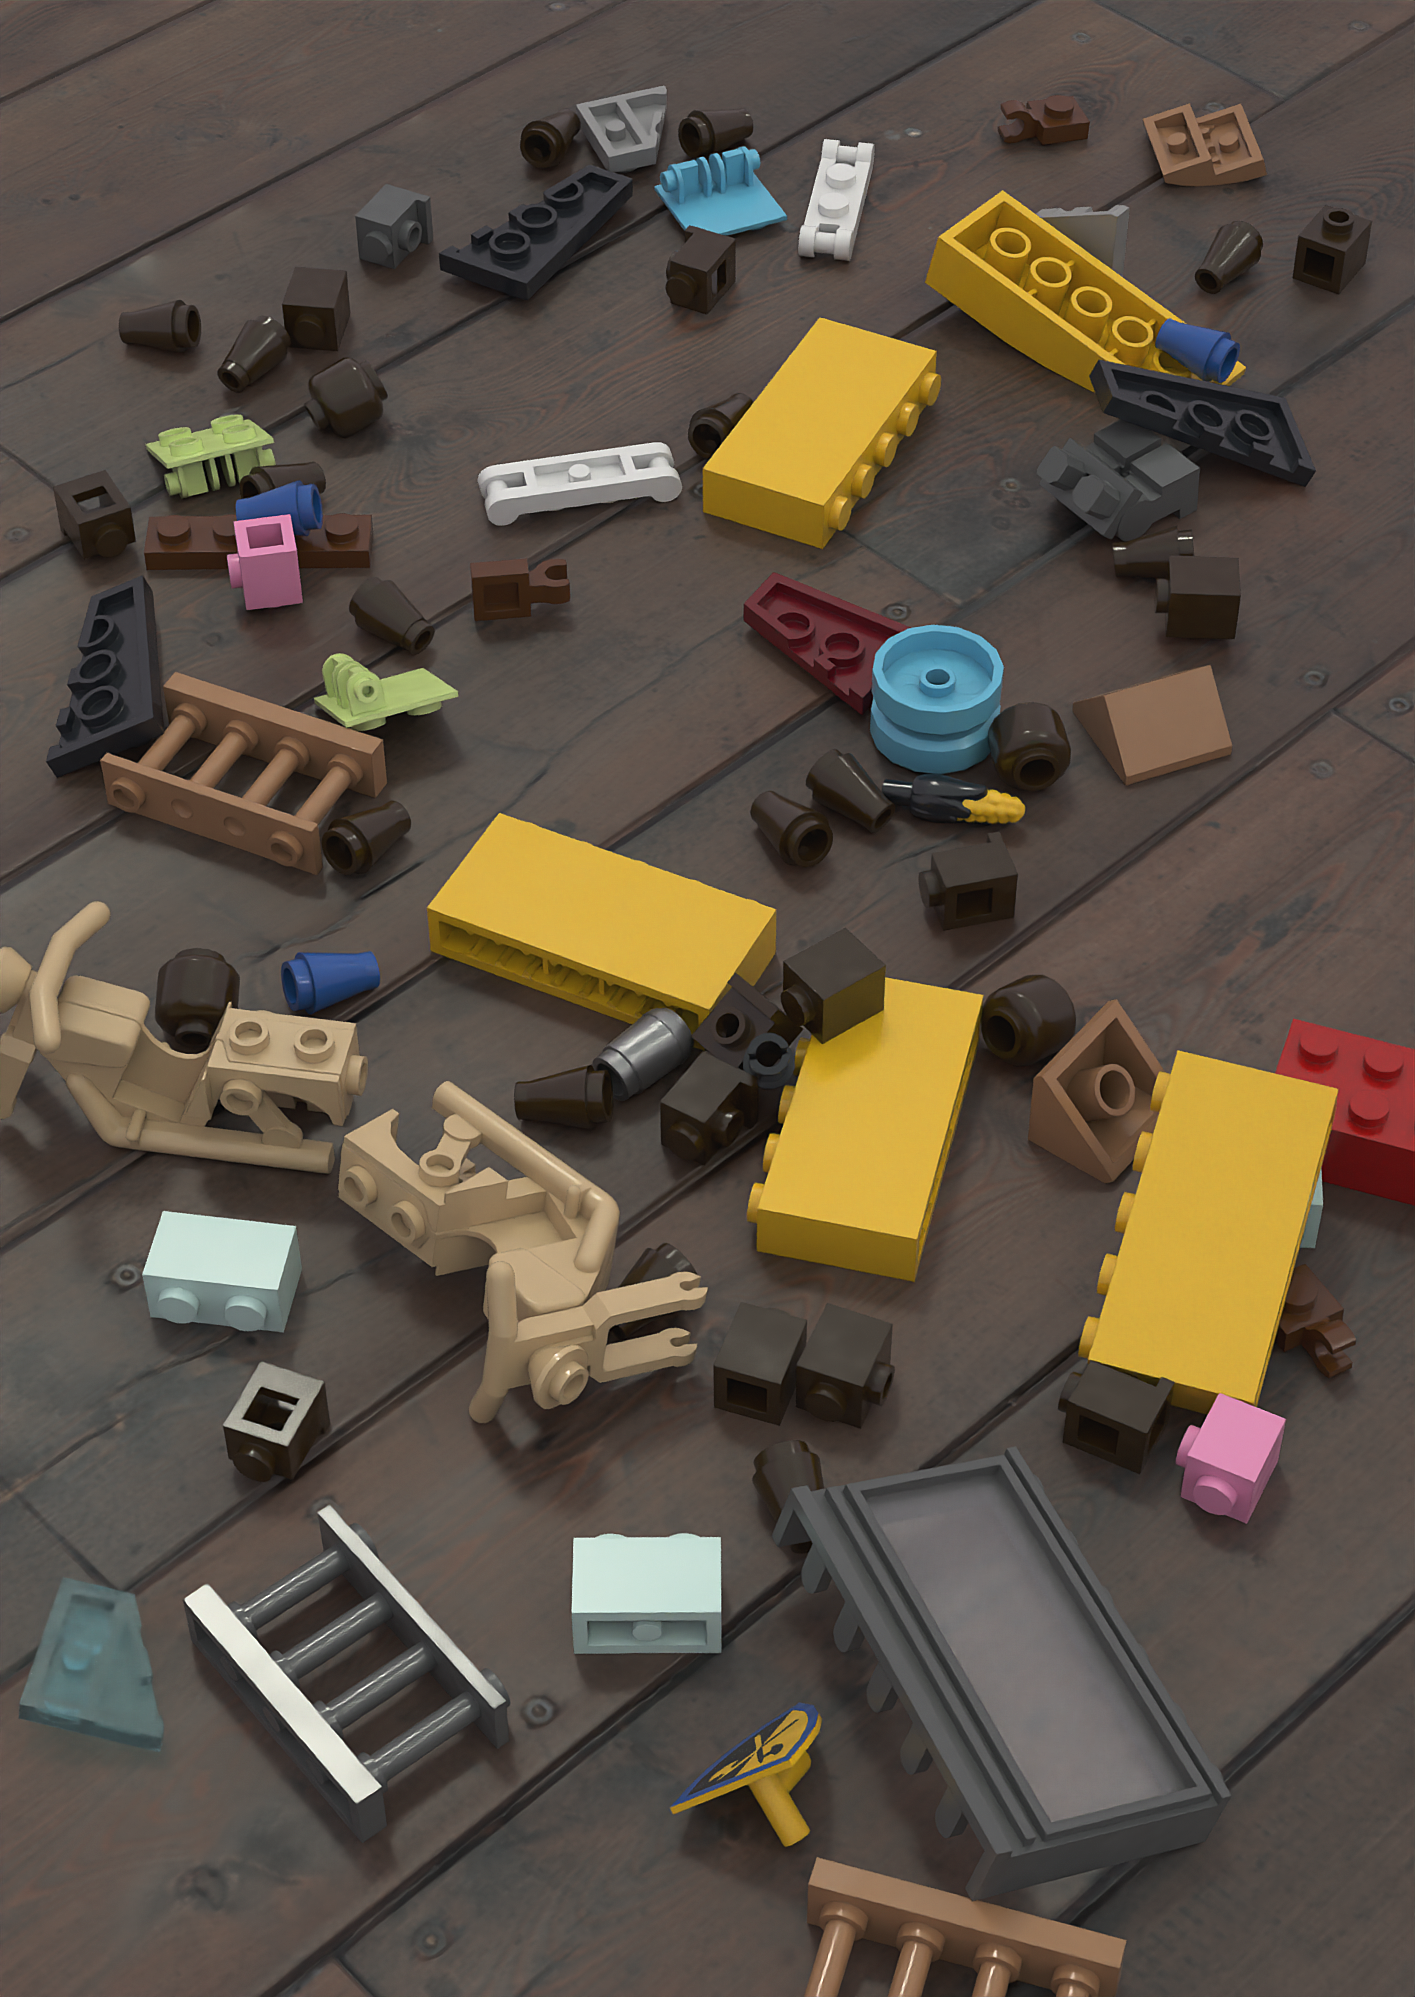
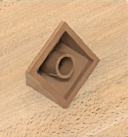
M1211 665L1176 672L1073 702V713L1125 786L1227 756L1232 752V742Z
M1117 999L1108 1001L1034 1077L1028 1131L1029 1141L1103 1183L1114 1182L1134 1160L1142 1131L1154 1133L1159 1112L1151 1111L1150 1104L1158 1073L1160 1071L1165 1072Z

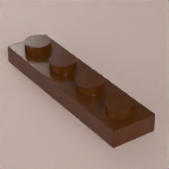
M339 513L323 515L321 529L310 530L309 536L294 535L299 568H370L373 542L372 514L350 515ZM169 515L149 517L144 548L146 570L228 569L227 555L237 553L233 521H237L236 515Z

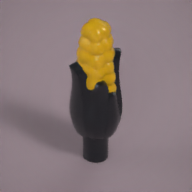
M941 774L920 775L915 778L913 783L885 779L881 791L893 804L910 806V813L914 816L936 823H975L983 825L1016 823L1025 814V805L1018 797H1011L1007 793L1000 794L997 790H989L986 785L969 783Z

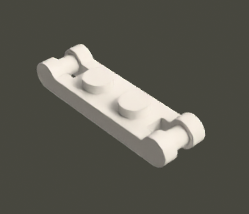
M824 139L821 161L804 225L800 229L799 256L815 257L817 252L834 254V259L850 261L873 169L874 144L859 142L858 147L840 146V140Z
M661 442L492 465L486 467L478 475V484L481 494L485 498L484 505L488 519L498 526L511 524L521 514L558 511L564 508L597 503H613L618 500L652 496L659 502H668L677 498L682 491L679 474L673 468L674 460L670 448Z

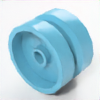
M926 625L908 628L888 638L876 652L872 670L873 701L870 733L876 748L891 762L915 772L944 774L962 771L983 761L990 753L988 745L989 727L1001 710L1000 699L1004 665L997 650L980 635L953 626Z

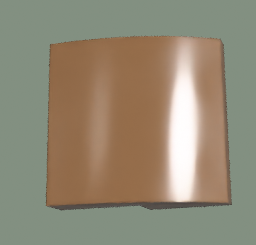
M1189 103L1143 119L1145 130L1165 183L1196 187L1223 185L1248 181L1267 175L1263 156L1241 104L1195 118Z

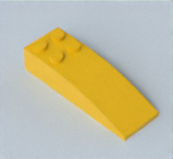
M1005 191L999 192L938 237L925 283L1004 342L1049 370L1094 393L1089 375L1098 360L1201 380L1169 354L1157 349L1155 346L1158 332L1167 319L1171 318L1179 323L1186 324L1184 321ZM1237 361L1231 374L1224 382L1218 383L1214 380L1210 382L1230 386L1244 375L1246 366Z

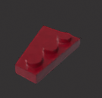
M775 572L744 602V622L861 715L867 711L873 701L872 670L876 652L888 638L911 628Z

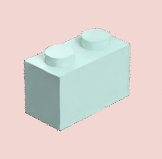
M163 1211L142 1274L150 1317L163 1318L175 1323L197 1322L231 1326L242 1331L265 1330L284 1333L302 1271L296 1226Z
M680 1533L670 1537H625L619 1534H603L595 1538H574L572 1577L574 1654L721 1653V1537H699L694 1534Z

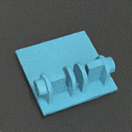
M745 146L722 152V159L718 153L711 154L709 156V164L704 157L679 164H671L668 166L667 171L660 173L661 185L654 186L655 192L684 231L691 225L728 236L747 230L762 229L767 225L787 220L785 212L753 172V170L760 168L758 152L756 149L748 150Z

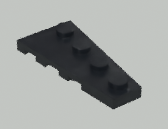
M588 165L543 192L544 200L540 203L527 206L521 204L508 212V222L494 230L486 225L472 233L469 245L460 250L452 245L440 252V270L507 293L510 296L528 300L633 196L632 178Z
M1098 360L1089 375L1101 410L1107 415L1304 487L1307 486L1316 472L1290 407L1284 397L1104 360Z
M143 575L91 596L77 646L83 654L82 660L76 668L71 669L67 686L72 692L69 707L60 709L56 728L60 732L61 737L58 745L49 748L46 763L57 778L100 761L106 753L114 755L131 747H140L150 742L153 738L164 734L153 591Z

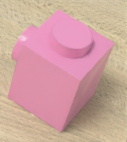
M290 514L233 521L237 553L227 555L231 589L243 588L246 610L277 608L284 605L303 603L297 548Z
M1219 1393L1202 1427L1190 1425L1180 1444L1175 1462L1176 1465L1185 1468L1180 1497L1196 1503L1209 1513L1226 1515L1247 1524L1278 1462L1286 1419Z

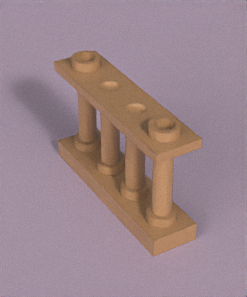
M175 672L163 686L169 726L165 729L164 734L155 741L138 763L106 753L100 760L108 804L116 806L123 811L134 812L274 860L281 865L292 866L318 875L323 868L318 825L346 789H350L376 798L387 784L383 739ZM190 737L217 745L190 780L163 772L164 768ZM241 755H247L269 763L242 798L214 789ZM293 772L322 780L295 816L266 807Z
M817 1857L808 1883L807 1923L821 1927L824 1932L804 1997L838 1996L853 1943L862 1938L896 1947L900 1951L888 1997H921L930 1964L939 1959L973 1968L978 1973L972 1997H1005L1008 1984L1016 1980L1050 1989L1056 1994V1997H1116L1127 1940L983 1901H972L968 1897Z

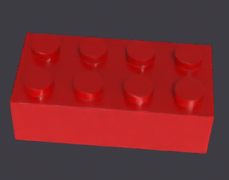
M1293 1018L1275 1074L1338 1089L1335 1118L1321 1167L1322 1181L1415 1206V1049Z

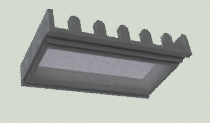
M1016 1446L1007 1448L1004 1455L833 1486L815 1491H810L808 1485L791 1488L773 1531L772 1538L777 1547L812 1541L813 1544L801 1571L802 1583L805 1590L813 1594L826 1591L833 1579L844 1598V1606L833 1630L837 1648L841 1652L858 1650L864 1638H866L879 1661L866 1690L870 1708L876 1713L892 1710L899 1698L913 1722L900 1750L903 1768L910 1775L925 1772L934 1760L948 1785L935 1812V1822L939 1833L944 1838L962 1835L969 1823L984 1849V1853L965 1887L972 1901L1206 1841L1232 1796L1225 1785L1223 1776L1217 1766L1209 1760L1188 1726L1182 1709L1170 1697L1151 1666L1145 1649L1136 1642L1115 1608L1109 1591L1099 1582L1081 1553L1075 1536L1065 1527L1047 1498L1041 1481L1031 1472Z

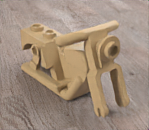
M99 901L89 903L53 934L38 972L31 970L32 966L13 948L4 946L0 949V1013L4 1014L17 1004L7 1031L0 1037V1119L8 1118L13 1114L17 1103L16 1095L29 1064L33 1062L38 1049L41 1055L47 1058L66 1081L69 1092L97 1134L109 1145L126 1149L300 1171L331 1173L335 1161L333 1143L303 1139L302 1130L296 1124L290 1122L278 1107L295 1109L297 1102L307 1103L308 1111L327 1113L334 1125L343 1126L344 1120L347 1115L349 1116L353 1096H362L365 1090L368 1074L367 1057L360 1056L356 1023L275 1014L265 1010L232 1008V1002H229L206 1051L198 1054H185L170 1049L168 1043L158 1041L144 1025L150 1008V1000L145 994L76 975L69 977L61 989L75 951L106 925L110 919V909L105 903ZM219 1099L228 1111L238 1115H249L263 1134L205 1127L208 1120H211Z
M446 1081L442 1083L434 1093L432 1109L446 1118L443 1125V1137L435 1150L422 1155L419 1165L403 1153L396 1144L399 1113L394 1109L344 1136L338 1184L339 1198L428 1265L431 1267L436 1266V1276L488 1265L483 1312L489 1321L482 1382L469 1406V1415L477 1423L486 1424L495 1417L510 1388L531 1384L534 1401L543 1409H551L560 1404L566 1405L574 1401L585 1388L589 1376L602 1383L666 1367L685 1366L695 1359L697 1344H688L691 1333L680 1328H668L657 1334L609 1345L606 1344L609 1329L614 1325L680 1310L687 1311L700 1308L705 1303L708 1288H698L701 1276L691 1272H677L670 1277L605 1291L610 1280L620 1218L617 1202L607 1192L452 1082ZM481 1143L527 1177L506 1180L490 1167L476 1174V1165L466 1158L470 1149L477 1147Z

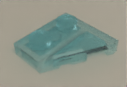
M65 1577L62 1578L19 1703V1719L160 1752L164 1737V1723L162 1715H158L152 1688L153 1674L148 1651L143 1647L141 1620L135 1594Z

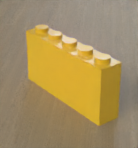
M819 317L703 467V512L823 549L836 530L842 531L846 527L851 510L859 498L865 499L869 495L875 476L882 466L888 467L891 464L897 446L903 437L912 435L919 415L926 405L932 406L935 403L941 387V376L936 374L937 351Z
M501 813L495 817L427 907L430 950L434 953L629 1024H634L643 1014L652 1009L668 1008L682 1018L690 1029L691 1034L696 1031L732 988L727 982L735 972L754 987L776 953L777 909ZM694 1039L693 1047L704 1050V1047Z
M885 977L884 1010L824 1044L820 1043L813 1035H811L810 1039L802 1037L799 1039L795 1053V1070L793 1072L794 1076H798L796 1086L785 1085L778 1113V1122L783 1124L781 1134H769L763 1158V1172H767L768 1175L765 1184L754 1183L748 1203L747 1222L757 1224L758 1252L915 1282L980 1041L984 995Z
M1177 1050L1171 1074L1160 1071L1155 1082L1150 1110L1159 1112L1154 1133L1142 1131L1138 1140L1133 1161V1171L1141 1172L1142 1174L1136 1194L1124 1192L1115 1223V1232L1123 1233L1124 1236L1118 1256L1108 1253L1105 1255L1098 1279L1097 1294L1105 1295L1106 1298L1100 1319L1088 1316L1085 1322L1079 1345V1357L1087 1358L1088 1364L1090 1360L1116 1371L1133 1375L1155 1387L1161 1377L1174 1381L1171 1405L1208 1415L1219 1393L1257 1407L1332 1130L1338 1097L1337 1088Z

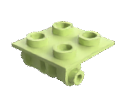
M228 415L212 420V428L191 433V429L188 427L174 428L158 434L159 441L145 445L146 449L167 469L172 468V473L164 474L169 496L179 494L183 499L209 492L202 461H204L207 477L213 491L220 489L214 460L216 457H220L223 474L229 487L236 485L230 454L233 457L239 483L242 477L249 475L254 467L276 465L272 450H262L263 445L274 443L273 437L250 419L243 420L242 415Z
M337 653L331 655L325 661L322 668L327 694L315 697L314 702L346 728L351 727L355 731H365L384 725L386 723L385 717L407 711L409 715H423L437 711L442 707L441 701L458 697V691L424 668L380 680L377 675L354 661L350 656Z

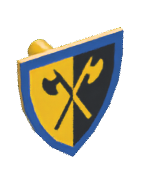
M799 1702L730 1749L707 1768L670 1807L672 1813L676 1814L748 1785L784 1847L793 1845L806 1837L810 1829L789 1793L811 1766V1759L806 1750L820 1732L822 1718L814 1705Z

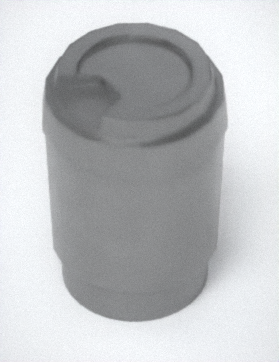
M655 1008L643 1014L640 1019L605 1046L602 1054L593 1060L592 1066L595 1071L608 1070L612 1080L613 1097L617 1100L625 1101L633 1094H640L677 1066L683 1064L692 1053L694 1039L691 1037L690 1029L678 1014L668 1008Z

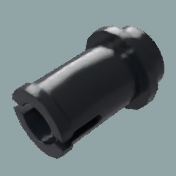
M763 1033L756 1036L747 1048L743 1057V1070L759 1078V1088L774 1090L784 1086L791 1079L795 1070V1058L787 1042L781 1036L774 1033ZM772 1053L779 1057L780 1062L775 1066L765 1067L757 1060L763 1054Z

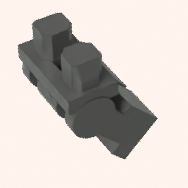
M1121 419L1094 433V442L1086 447L1072 438L1068 439L1062 449L1053 446L1037 468L1036 474L1042 478L1039 485L1101 535L1111 540L1114 535L1125 542L1139 538L1150 528L1152 523L1171 513L1181 519L1197 510L1200 468L1168 443L1161 446V438L1153 431Z

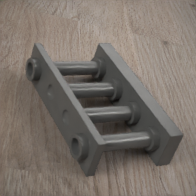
M328 1505L318 1512L323 1546L322 1553L242 1605L235 1601L226 1605L208 1583L184 1598L183 1603L191 1641L361 1843H364L387 1826L383 1793L388 1791L387 1781L473 1722L497 1749L509 1741L507 1708L511 1702L499 1678L488 1668L479 1671L378 1559L377 1549L368 1533L358 1523L348 1526L337 1512ZM340 1575H343L364 1599L363 1602L284 1654L277 1650L268 1654L256 1640L258 1637L256 1630ZM383 1623H386L408 1648V1650L326 1705L322 1701L311 1704L299 1690V1679ZM427 1672L434 1677L452 1698L451 1701L371 1756L365 1752L355 1756L342 1741L344 1737L343 1729Z

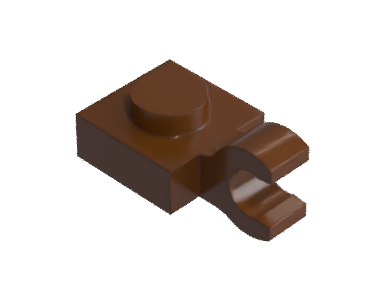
M1053 95L1042 100L1027 101L1026 107L1017 100H1009L1001 104L1000 109L1006 119H1016L1012 124L998 126V132L1006 143H1017L1032 137H1037L1041 145L1088 139L1090 121L1073 96Z
M527 558L470 563L475 621L531 617V603L563 604L570 601V582L567 579V562L564 559L543 561L532 571L528 570Z
M1306 1264L1294 1268L1275 1342L1284 1352L1302 1345L1322 1374L1330 1378L1352 1368L1353 1362L1343 1350L1356 1345V1338L1350 1328L1342 1321L1344 1308Z

